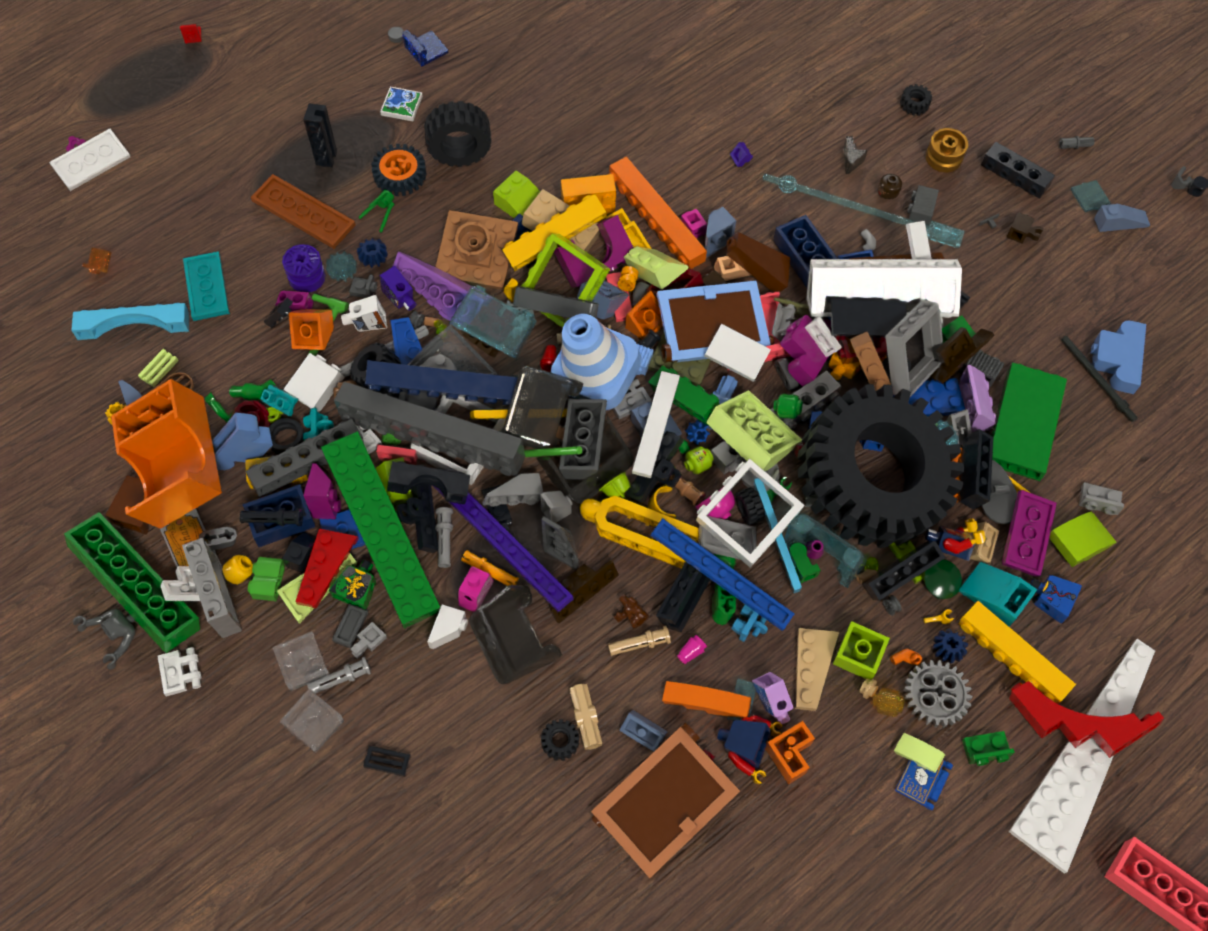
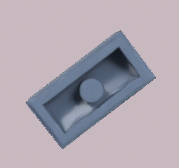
M634 710L629 712L619 730L653 752L658 749L668 731Z

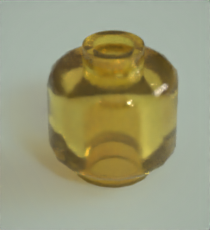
M881 688L878 694H874L873 706H876V710L880 715L896 717L899 713L903 712L905 697L901 695L899 690Z

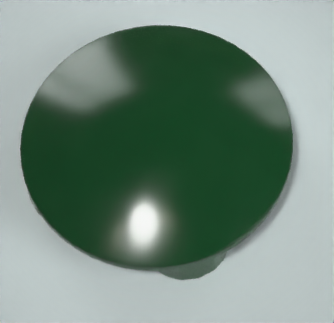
M941 560L922 574L926 588L937 599H948L955 596L962 585V576L959 569L948 560Z

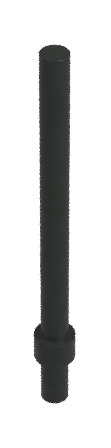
M1067 335L1064 336L1061 341L1116 403V408L1123 412L1132 423L1135 422L1138 417L1129 408L1128 402L1122 400Z

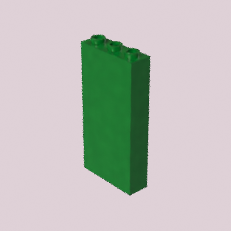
M1012 362L1006 374L996 414V423L991 434L994 437L992 460L996 461L1005 471L1037 481H1041L1046 474L1067 382L1066 378Z

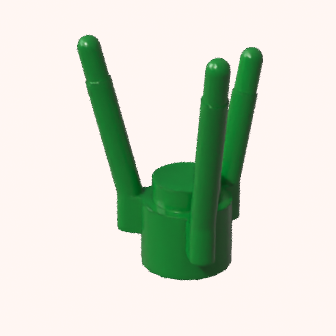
M383 190L358 218L362 219L376 205L381 208L388 207L379 230L382 233L391 209L395 205L392 202L394 200L393 194L388 190Z

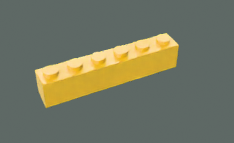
M596 194L584 197L581 203L569 206L562 214H555L549 222L540 223L535 227L534 231L530 233L525 232L517 241L508 242L502 250L513 270L517 271L537 259L538 254L543 251L546 245V239L552 233L561 234L569 240L606 218V211Z
M979 601L959 621L958 624L962 630L977 639L980 646L987 648L998 661L1007 665L1014 675L1019 676L1025 682L1030 681L1036 689L1055 703L1059 704L1076 685Z

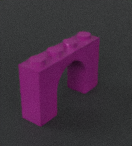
M618 215L611 216L597 224L606 243V255L601 263L609 267L610 271L616 269L617 264L620 262L626 263L624 256L633 249ZM557 246L554 254L571 287H578L580 289L582 283L589 281L595 269L562 246Z

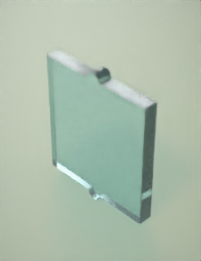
M1097 180L1088 183L1083 182L1081 185L1071 188L1072 193L1084 212L1094 209L1099 210L1101 205L1111 204Z

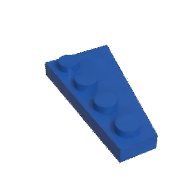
M409 317L390 320L395 355L399 358L401 364L407 365L422 350V347Z

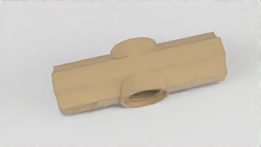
M587 684L575 685L570 688V694L575 709L576 725L580 729L584 749H596L602 746V739L597 725L596 709L592 705Z

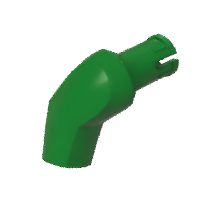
M268 380L261 385L245 383L243 386L233 385L229 389V394L233 398L243 397L247 401L261 400L264 389H268L269 384L274 386L276 384L272 380Z

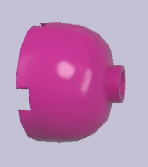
M731 490L707 516L725 520L732 515L729 511L735 505V498ZM710 497L698 504L696 509L699 510L703 504L707 506L711 502Z

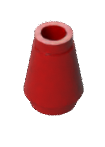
M554 345L546 346L540 361L541 369L547 373H551L552 365L557 358V348Z

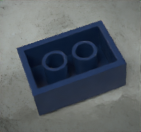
M300 484L243 504L244 511H278L281 508H285V510L301 508L303 510L302 526H297L296 524L280 526L278 523H249L253 538L258 547L316 527Z

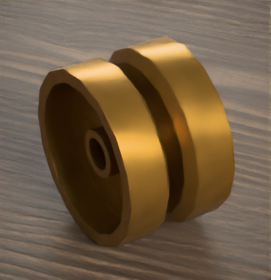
M943 128L936 131L931 137L926 151L928 165L939 172L948 173L957 170L962 164L968 149L966 136L952 128Z

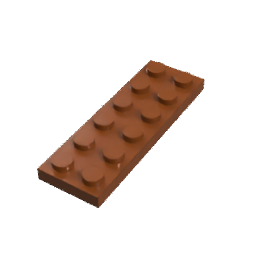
M274 174L251 196L252 202L333 249L356 226L354 220Z

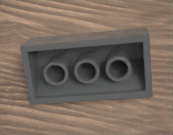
M569 399L562 447L580 446L582 447V453L561 455L559 470L564 479H585L599 471L607 406L606 399Z

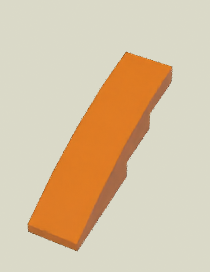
M666 681L662 701L665 704L681 705L686 709L706 711L708 714L747 718L751 697L708 687Z

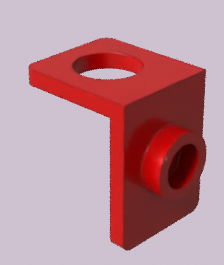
M196 24L180 26L185 44L202 42L200 26L197 27Z

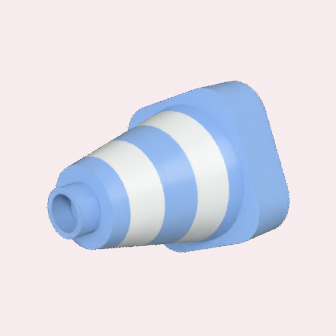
M578 314L568 319L563 326L562 349L552 365L551 375L554 382H561V393L574 399H606V410H610L618 406L623 400L640 369L642 358L638 346L632 338L606 328L591 315Z

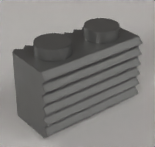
M918 185L917 190H913L910 199L913 200V204L910 203L907 213L910 214L909 221H925L927 226L930 224L939 190Z
M980 349L958 371L963 373L967 365H972L985 374V379L989 382V387H991L1004 363L1000 362L996 357L987 355Z

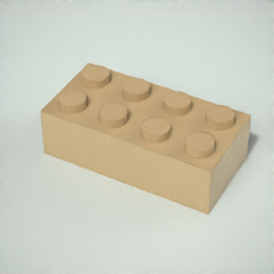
M542 189L524 212L522 225L534 231L537 225L549 222L555 214L564 213L570 205ZM598 223L569 240H573L575 245L588 252L600 235Z

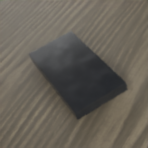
M838 298L830 300L832 336L856 337L868 331L870 337L886 338V335L906 316V301Z

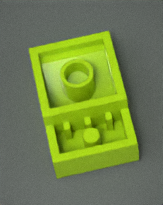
M1092 511L1053 529L1049 537L1072 568L1117 543Z

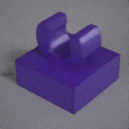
M739 142L730 153L737 167H742L745 162H750L753 158L744 142Z

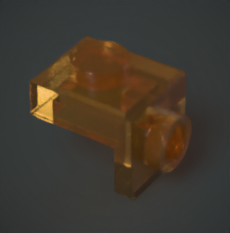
M92 247L88 264L83 263L82 267L88 268V272L93 274L107 273L112 252Z

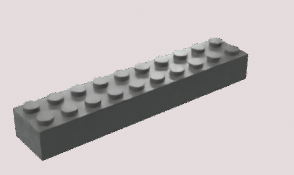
M343 382L334 399L343 421L352 419L355 424L364 429L370 428L382 435L389 433L398 440H407L416 446H425L434 452L446 453L452 458L459 457L470 464L477 463L486 469H495L507 476H517L525 459L523 440L521 438L351 383Z

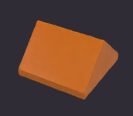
M649 291L626 314L625 328L641 340L648 334L649 329L657 333L663 327L659 303L652 291Z

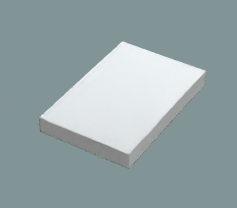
M721 324L704 357L754 382L771 349Z

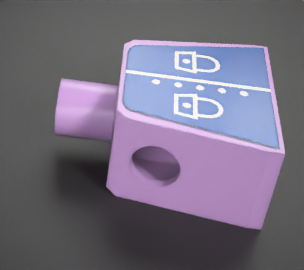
M771 672L752 680L766 712L776 717L777 721L781 724L787 723L790 720L788 711L793 709V705L784 680Z

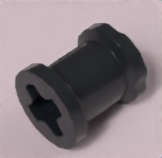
M649 329L648 334L637 343L651 349L657 341H661V338L653 330Z

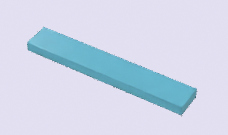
M757 478L754 479V487L757 495L760 497V502L763 504L764 514L772 531L778 524L764 483ZM781 533L775 540V544L793 593L801 591L802 586Z

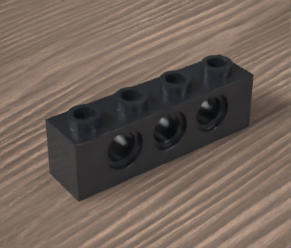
M997 142L985 154L981 164L986 169L1039 199L1049 188L1055 177L1051 172Z

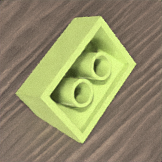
M636 246L624 256L627 266H632L638 270L639 278L662 290L688 269V265L656 249Z

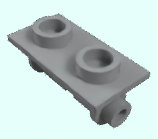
M778 303L772 335L779 341H782L787 333V327L792 323L790 320H793L796 311L792 304L784 307Z

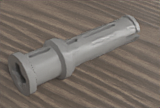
M440 507L435 511L437 515L435 529L438 532V566L448 568L451 566L450 532L453 530V525L451 524L453 509Z
M362 657V660L351 665L345 664L344 669L307 683V686L312 696L347 680L353 682L357 677L372 673L366 658ZM334 678H337L336 680H333V681H331V682H329V683H326V684H324V685H320V684H322V683H324V682H327V681H329V680H332V679H334Z

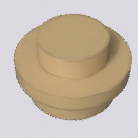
M866 679L862 684L860 693L863 694L865 699L876 694L878 690L876 680Z

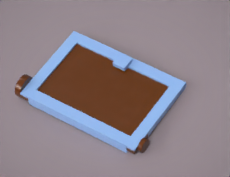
M757 281L663 290L656 293L667 344H662L661 355L664 363L708 359L704 355L721 324L763 346L774 345L773 336L768 335Z

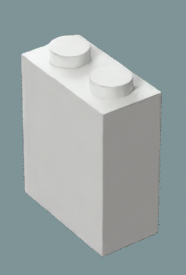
M309 353L283 390L297 397L298 401L311 409L316 408L317 412L320 413L332 396L333 388H336L337 383L342 382L345 377L340 373L341 369L334 364L329 366L326 364L327 360L317 354L315 357Z

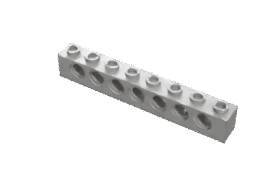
M825 371L815 378L814 381L793 393L798 395L802 402L809 404H803L802 413L796 419L779 418L777 411H774V407L770 410L793 430L799 422L808 420L812 411H821L826 403L829 401L833 402L839 397L841 385L828 371ZM723 441L711 450L714 458L713 463L723 474L735 471L741 462L746 461L726 441ZM730 452H736L738 455H732Z

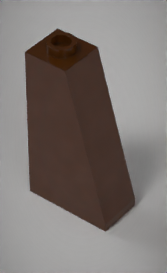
M740 232L728 239L726 244L727 256L773 293L781 292L788 287L789 256Z

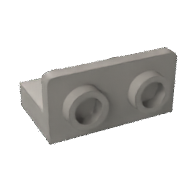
M1083 483L1079 506L1085 507L1088 510L1102 511L1108 515H1118L1124 508V504L1121 503L1122 492Z

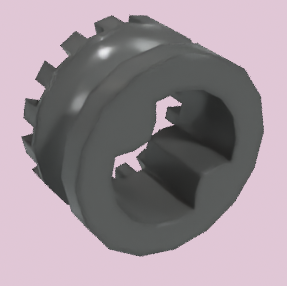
M414 311L409 319L412 326L417 329L421 327L424 315Z
M894 595L889 596V599H883V606H886L884 608H887L888 614L893 616L895 611H901V605Z

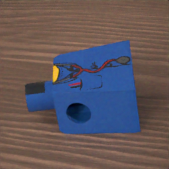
M1050 575L1044 583L1033 579L1030 583L1031 586L1037 589L1035 593L1038 596L1034 603L1035 606L1061 624L1068 618L1082 587L1080 584Z

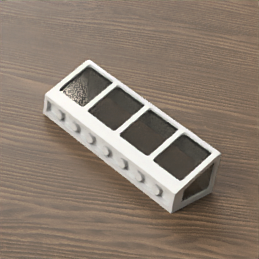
M811 259L806 299L811 317H831L830 300L832 298L906 301V315L922 300L939 302L940 317H959L962 268L958 259Z

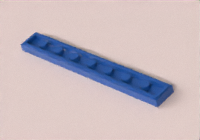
M662 518L650 536L781 631L786 628L794 616L792 611Z

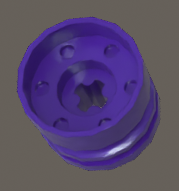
M304 244L293 246L286 251L282 263L290 286L298 292L310 293L319 289L325 282L326 277L319 252L314 247Z

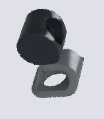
M1183 166L1171 184L1172 188L1185 189V187H1188L1187 192L1195 197L1201 196L1208 187V180L1202 176H1198L1195 179H1191L1189 176L1183 181L1181 175L1186 170V167Z

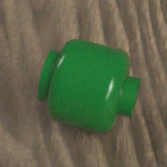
M781 394L778 400L774 401V411H777L779 418L796 419L802 413L803 402L799 399L798 395Z

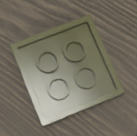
M663 332L648 370L657 372L662 366L667 369L672 368L680 377L685 376L693 385L701 386L711 360L703 359L664 363L661 355L662 344H667Z

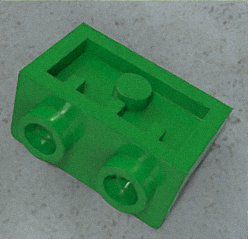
M1004 731L962 739L969 764L976 763L977 766L989 764V761L997 760V763L1010 760L1009 757L1015 753L1014 748H1009Z

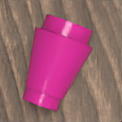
M695 635L693 638L690 637L677 655V658L685 665L704 653V649L707 646Z

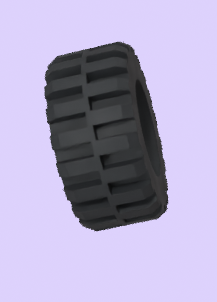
M450 101L448 104L443 103L439 105V108H434L426 118L424 128L427 151L440 163H446L452 167L453 165L462 167V165L469 166L473 162L477 163L480 161L481 157L483 158L490 150L492 143L490 122L486 113L478 106L474 107L469 102L458 101L454 103ZM452 132L469 133L462 137L448 136Z

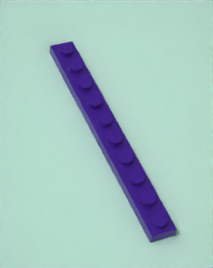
M433 486L444 497L443 493ZM469 493L465 505L449 502L558 612L573 600V595Z

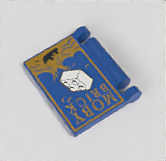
M909 760L895 791L927 809L933 810L935 806L927 802V799L929 798L931 801L937 802L949 776V773L942 770V767L944 766L946 769L952 770L953 765L942 760L936 773Z

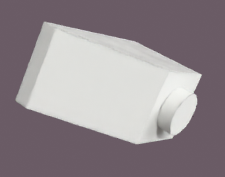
M445 605L441 606L427 641L429 648L435 649L460 637L461 632L466 630L468 624L465 611Z

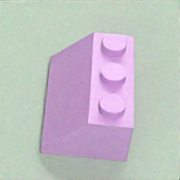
M967 365L958 383L965 409L969 412L971 432L979 429L983 432L990 431L996 423V414L992 410V397H989V382L985 379L983 372L972 365Z

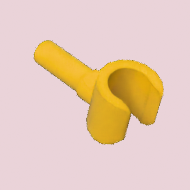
M947 609L941 615L924 618V623L940 621L943 624H949L954 618L949 619L946 615L952 613V610Z

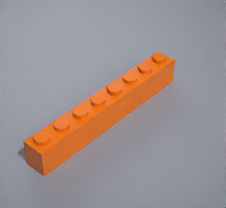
M627 156L609 166V174H613L614 182L621 194L628 198L631 206L638 210L639 215L648 222L652 230L654 229L659 239L665 242L669 251L675 254L678 261L688 265L689 269H693L705 262L707 250Z

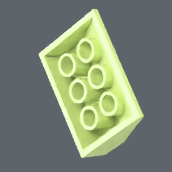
M749 390L716 406L706 422L746 461L751 459L764 471L772 468L790 453L796 445L802 442V439Z

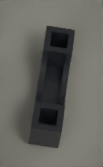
M392 461L387 491L407 494L416 485L429 484L435 486L443 493L445 501L465 505L470 475L463 472H450L442 468L433 469L424 465H411L402 461Z

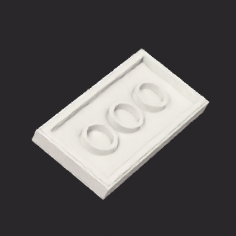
M108 129L49 163L67 188L72 191L130 158V154L112 130Z

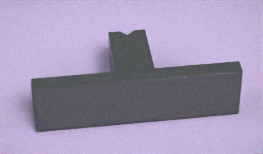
M1000 214L980 221L979 226L988 223L991 229L995 228L997 225L994 219H997Z

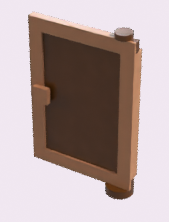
M684 723L591 811L594 815L591 819L599 828L603 825L649 878L666 864L740 792L696 744L700 738L687 723Z

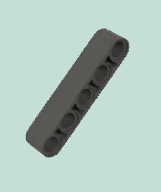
M519 286L515 288L513 301L514 306L568 318L578 314H588L597 319L599 304L595 302Z

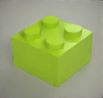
M851 621L833 665L864 679L872 680L878 670L890 638Z

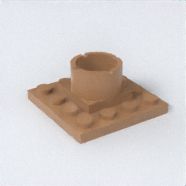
M449 210L436 268L467 284L504 290L510 263L502 249L505 248L504 246L508 242H515L518 222Z

